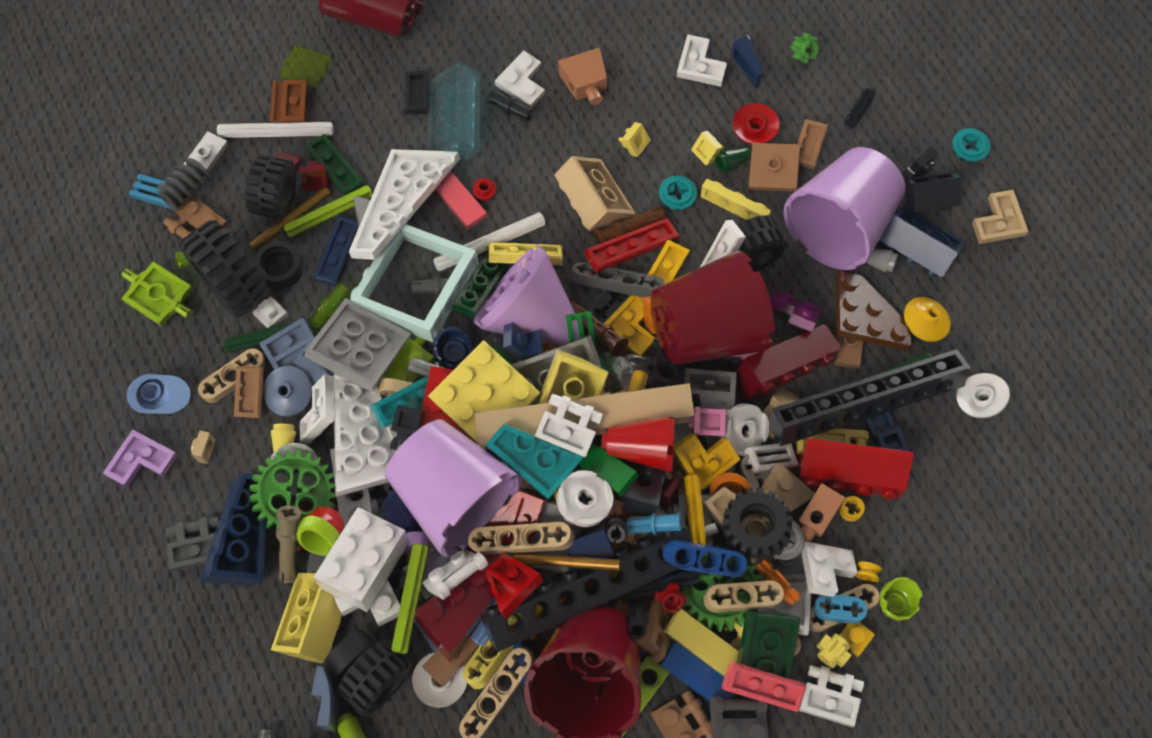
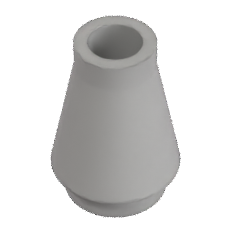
M874 249L866 263L884 273H887V271L893 273L899 254L894 253V250Z

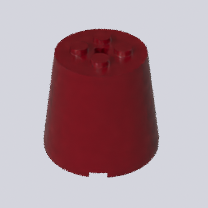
M319 0V11L330 18L403 38L412 28L416 17L421 14L424 8V0Z
M732 252L652 291L650 298L651 316L658 342L673 364L678 365L762 352L772 346L773 341L769 337L770 333L775 332L770 297L760 272L754 273L750 266L752 260L744 252Z
M601 604L560 623L529 670L524 687L527 708L535 722L540 727L543 725L555 734L554 738H622V734L629 730L631 726L633 727L638 719L641 708L640 646L638 645V639L631 637V632H628L629 622L626 620V615L613 607Z

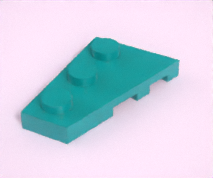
M503 424L485 445L546 499L551 497L583 459V456L576 453L573 454L561 449L559 446L549 444L506 424Z

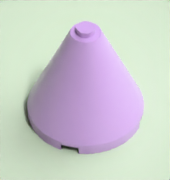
M536 244V251L530 248L499 281L495 292L490 299L486 300L475 316L474 323L482 330L503 335L504 325L510 323L515 324L527 334L540 330L543 332V344L559 347L570 343L566 315L575 314L547 252ZM572 320L574 339L578 340L580 338L577 320Z

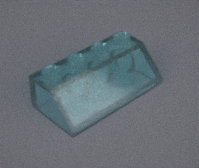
M460 61L429 81L428 151L459 152V161H466L480 152L481 85L480 72Z

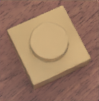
M199 431L198 437L193 440L191 445L192 456L200 463H209L216 442L210 432Z

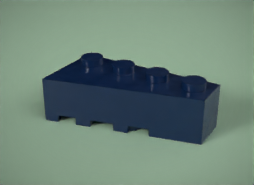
M242 473L232 481L199 582L252 587L263 580L266 518L259 521L258 517L261 511L253 512L252 510L253 506L258 503L250 501V496L256 494V492L250 491V485L258 484L252 480L253 474Z

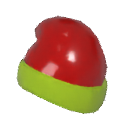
M320 506L315 508L299 524L297 529L299 544L311 553L326 557L345 528L343 518L331 507Z

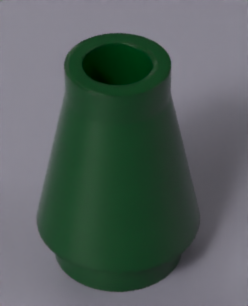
M747 146L721 150L719 154L715 155L716 167L720 172L729 173L745 161L750 160L751 151Z

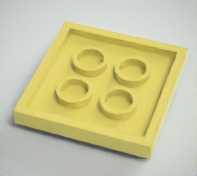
M483 340L428 397L478 444L474 413L530 406L541 394Z

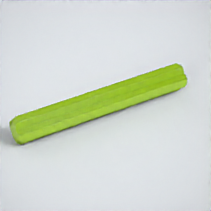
M366 185L285 224L284 229L287 235L292 238L353 208L354 196L370 200L373 195L372 190Z
M420 543L413 544L391 648L395 653L406 654L409 648L429 549L428 546Z

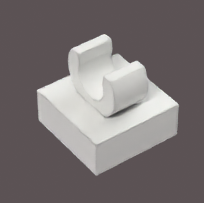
M272 297L262 301L252 312L266 328L277 326L289 316Z

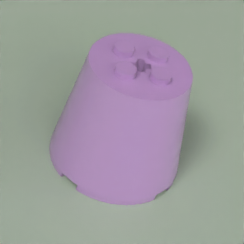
M865 147L850 149L788 198L784 206V220L787 229L795 241L799 239L808 249L806 253L820 263L840 270L855 269L868 260L905 194L903 176L896 165L880 152Z
M444 420L432 421L414 432L397 449L385 470L386 479L443 557L453 556L456 552L455 549L459 547L462 550L469 547L468 538L470 533L474 529L486 525L506 505L511 495L514 496L521 489L520 486L522 485V477L517 472Z

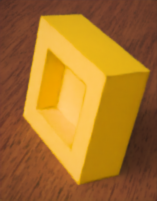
M861 623L847 624L840 633V636L850 644L849 651L859 657L875 634Z

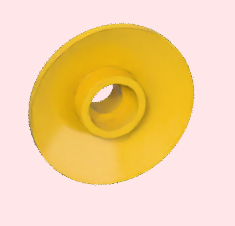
M917 297L912 299L904 309L906 326L919 339L937 342L945 338L949 333L951 327L950 317L945 308L937 301L927 297Z

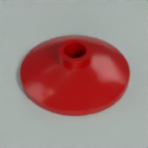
M751 103L737 110L733 117L732 126L737 137L745 143H768L776 137L780 122L777 114L770 107L759 103ZM752 126H756V127H758L759 129H753V128H751V127H752Z

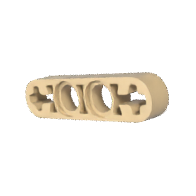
M564 522L479 527L470 533L468 544L472 550L482 555L502 554L503 552L507 554L568 549L573 544L575 535L573 530ZM560 530L566 534V536L561 538V542H559L555 537H548L547 532L551 536L560 535ZM533 531H539L541 534L539 542L533 545L529 544V534ZM506 533H513V543L509 546H503V536ZM482 536H484L488 540H494L495 544L487 541L483 542L481 547L477 544V541L482 540Z
M519 647L513 649L508 654L462 719L459 731L463 738H482L534 664L535 657L530 649ZM516 655H526L524 659L527 663L526 665H520L515 672L507 669V666L511 669L517 664L518 659L515 657ZM501 675H507L512 680V686L508 691L502 690L499 687L498 680ZM486 697L492 698L496 703V709L493 713H487L483 709L482 703ZM479 716L484 718L476 726L479 732L470 734L469 730L471 727L468 723L475 722Z

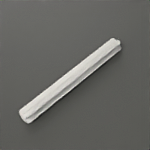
M332 122L217 125V134L221 138L321 136L323 134L331 136L334 132Z
M538 212L463 246L476 250L478 255L489 250L490 242H508L544 226L545 219ZM443 254L433 259L438 271H442L459 262Z

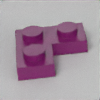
M784 291L780 293L775 292L771 299L772 308L791 315L789 323L808 331H813L822 311L817 308L816 304L810 301H798L794 299L792 294Z

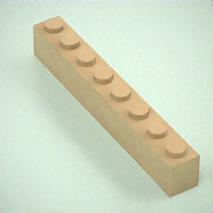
M690 383L570 400L584 407L586 404L592 406L594 411L603 414L599 424L590 420L587 423L586 428L595 431V435H600L603 432L608 433V427L664 417H675V424L688 422V417L694 416ZM544 403L474 413L479 446L486 445L503 424L535 437L544 412L547 411L555 415L558 407ZM566 411L563 418L578 424L581 417Z

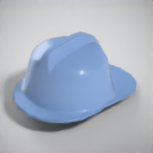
M142 375L131 383L127 391V401L131 408L139 413L146 414L175 413L188 404L191 396L187 383L180 377L172 375Z

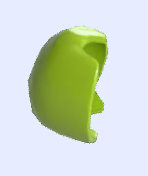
M907 577L895 578L886 583L881 589L879 605L887 617L895 621L908 620L920 610L919 601L923 594L915 581Z

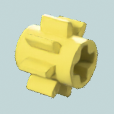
M826 634L816 646L821 650L817 654L818 658L830 668H834L837 664L842 668L852 656L847 652L851 647L850 644L838 634H834L831 638Z

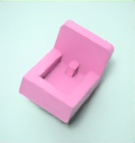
M695 407L694 416L688 417V429H693V434L696 436H725L726 409H700V407Z

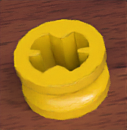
M856 496L846 497L839 508L842 518L850 522L860 519L865 510L863 501ZM855 504V509L859 511L858 514L856 512L849 514V508L845 505Z
M864 561L858 562L857 567L859 571L855 575L858 579L871 583L879 582L880 578L877 574L881 573L882 570L879 565Z

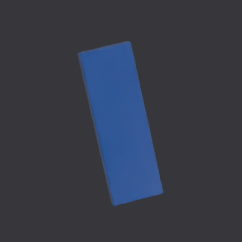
M676 641L670 643L666 656L658 663L660 667L709 702L712 696L733 699L735 693L721 688L724 680L723 675Z

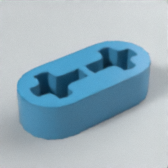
M835 594L834 597L821 595L814 604V612L819 619L846 624L860 623L868 611L867 605L862 599ZM828 601L829 606L837 607L838 609H831L829 614H827L820 605ZM852 604H854L856 609L861 612L856 617H853L851 611H845L843 608L850 609Z

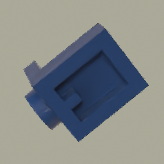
M513 323L504 325L503 348L521 361L540 355L543 350V332L536 330L527 334Z

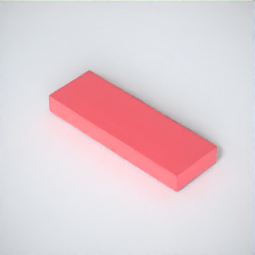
M451 170L434 189L468 230L487 217L486 211Z
M733 661L729 663L721 686L726 691L795 712L799 710L807 687L804 683Z

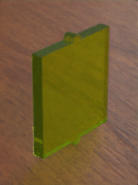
M295 45L289 57L285 58V64L278 75L288 80H307L308 87L315 89L321 77L325 76V70L331 61V57Z

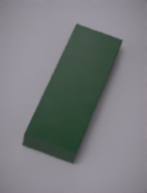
M325 134L305 146L312 158L318 161V164H324L328 178L343 196L365 186L361 178Z

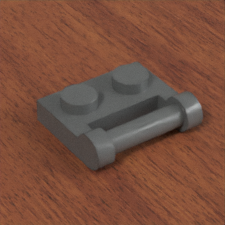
M712 696L710 699L712 738H768L767 703L756 699H723L721 696ZM753 710L754 719H723L722 712Z

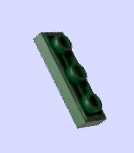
M484 257L453 301L452 309L475 318L505 274L507 266L501 263H489V258Z

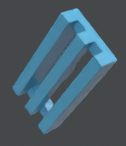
M138 174V182H134V190L129 192L131 198L172 209L161 198L139 192L143 190L159 195L158 188L152 186L157 187L160 183L165 184V181Z

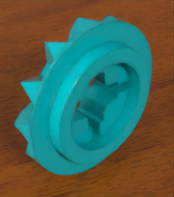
M973 128L960 130L952 140V151L957 153V158L961 157L965 159V162L974 161L975 164L979 160L986 158L991 147L988 137L983 132ZM975 142H977L974 149L970 148L969 150H966L967 144L971 145L972 143L974 144Z
M671 176L665 179L659 188V199L663 202V206H668L672 211L674 209L683 211L687 207L691 208L697 197L695 184L684 176ZM675 187L679 193H683L681 200L677 199L676 195H673Z

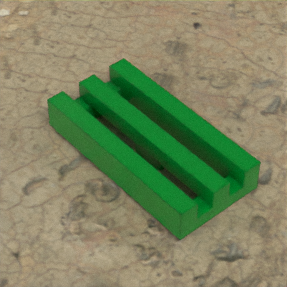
M591 311L566 315L570 342L575 341L572 320H577L579 338L581 339L584 337L582 319L587 318L589 335L597 352Z

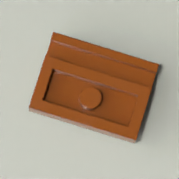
M273 80L271 123L306 122L307 80H283V82Z

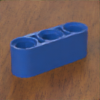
M672 540L663 549L665 561L682 570L738 577L745 572L747 567V561L743 554L726 547ZM680 549H682V557L679 560H676L677 552ZM708 553L707 561L702 564L703 555ZM733 557L732 565L727 568L728 559Z

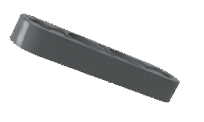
M579 262L572 267V280L577 284L642 298L651 296L654 289L665 285L664 280L659 277L612 267L595 273L588 262Z

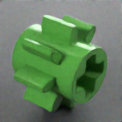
M805 32L802 37H795L792 46H790L794 52L793 58L804 63H808L809 59H816V55L821 49L816 43L818 38Z

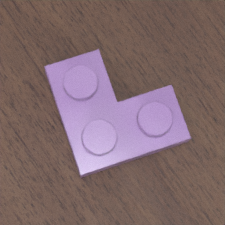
M132 429L103 474L128 488L142 466L164 477L178 455L176 452Z

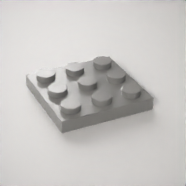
M345 298L307 347L305 357L373 392L380 379L383 378L409 341L411 333Z

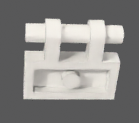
M552 393L548 403L558 407L555 415L547 411L544 412L535 437L586 457L596 433L586 428L587 423L590 420L599 424L603 414L594 411L592 406L586 404L584 407L570 401V397L565 395L560 397ZM568 411L580 416L579 423L576 424L564 419L565 412Z
M810 665L807 675L817 678V684L805 683L807 687L798 711L853 728L861 699L850 696L851 689L862 692L864 681L854 679V675L847 673L841 675L832 672L830 668L825 666L819 668ZM827 682L840 685L841 692L827 689Z

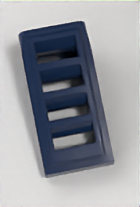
M746 35L734 41L731 56L752 85L758 87L760 86L763 72L750 37Z

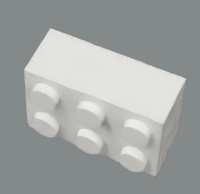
M357 507L314 575L315 581L324 591L367 612L409 544L406 531Z

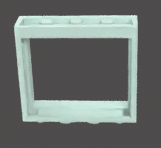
M405 224L373 261L371 266L365 269L363 279L358 287L353 289L350 300L411 334L434 343L453 310V301L479 264L476 250ZM404 240L459 261L425 321L368 299Z

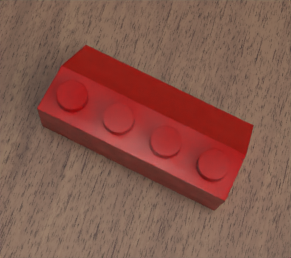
M807 438L799 454L797 478L810 489H818L822 483L837 493L850 490L856 491L855 493L860 496H870L872 493L880 494L884 499L894 500L901 497L906 491L914 452Z

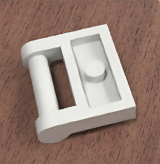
M466 549L455 553L450 558V562L443 567H438L431 571L428 575L429 578L422 583L427 591L444 600L451 595L450 591L478 569L482 571L488 566V562L481 553L477 552L475 554Z

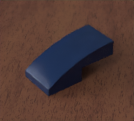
M890 411L864 419L877 447L902 451L910 450L900 426L896 427Z

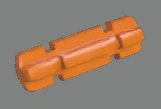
M767 558L763 559L762 563L757 564V571L760 575H765L766 581L772 580L779 583L784 591L783 600L789 606L794 605L800 599V594L795 588H790L791 584L777 569L774 570L772 568L773 564Z

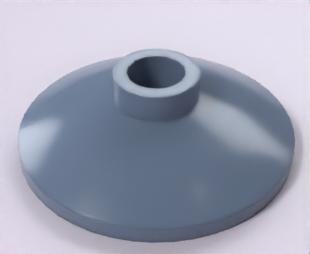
M279 367L272 371L264 382V401L275 414L280 416L297 415L304 411L311 401V380L304 371L297 367ZM284 386L288 388L286 395L281 393V389Z

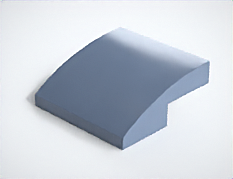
M317 666L311 694L321 702L317 726L326 732L338 733L336 725L340 710L336 684L326 669Z

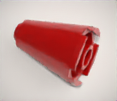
M664 417L608 427V433H602V449H607V455L666 472H672L675 417Z

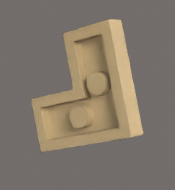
M1014 190L991 193L988 201L993 215L975 218L972 222L979 244L1022 237L1028 233Z

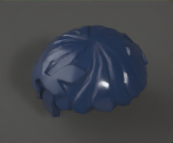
M448 327L441 330L433 343L434 355L437 361L443 367L455 369L473 351L470 337L459 328Z

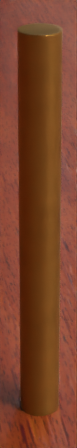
M326 187L322 188L249 243L250 247L254 251L259 249L283 231L285 224L300 218L331 195L330 191Z
M513 553L512 555L513 558L521 563L530 565L620 571L622 567V561L619 559L534 553Z

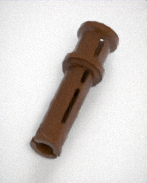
M658 205L621 222L612 221L611 225L600 230L598 228L593 229L594 240L598 245L665 219L664 211Z
M577 301L570 303L575 313L587 312ZM592 315L596 343L601 346L604 345L609 349V353L613 357L622 355L628 347L629 340L624 336L620 337L611 325H604ZM587 318L582 319L583 327L588 331Z

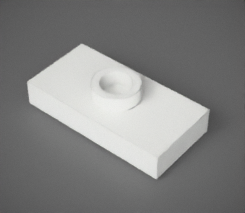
M207 131L188 158L195 159L201 163L209 173L229 144L227 140Z

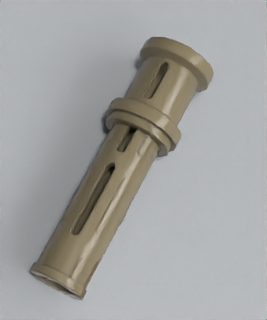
M283 506L276 512L277 519L279 520L276 537L280 541L278 579L282 582L284 575V583H291L296 579V541L301 510L295 506Z

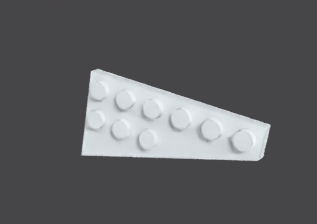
M391 149L349 250L351 258L375 260L460 160L459 152Z
M334 372L335 497L388 482L385 477V470L396 452L390 449V443L397 436V433L391 431L392 424L381 429L370 405L382 399L381 395L378 394L377 386L373 392H370Z

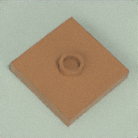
M752 143L749 190L797 191L800 144Z

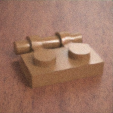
M193 195L175 211L180 217L178 220L168 216L163 222L173 235H179L182 239L191 233L185 229L188 225L197 229L210 220L217 221L223 228L228 225L222 217Z
M691 690L682 694L687 704L680 709L674 699L650 714L664 738H701L704 735L706 738H712L711 721L708 720L701 708L703 706L699 698H695ZM691 713L700 726L694 731L685 718Z

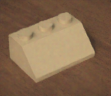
M571 156L556 172L555 177L559 182V187L568 196L571 206L577 211L582 219L583 226L588 231H593L596 228L600 230L611 225L612 221L621 222L636 214L601 159Z

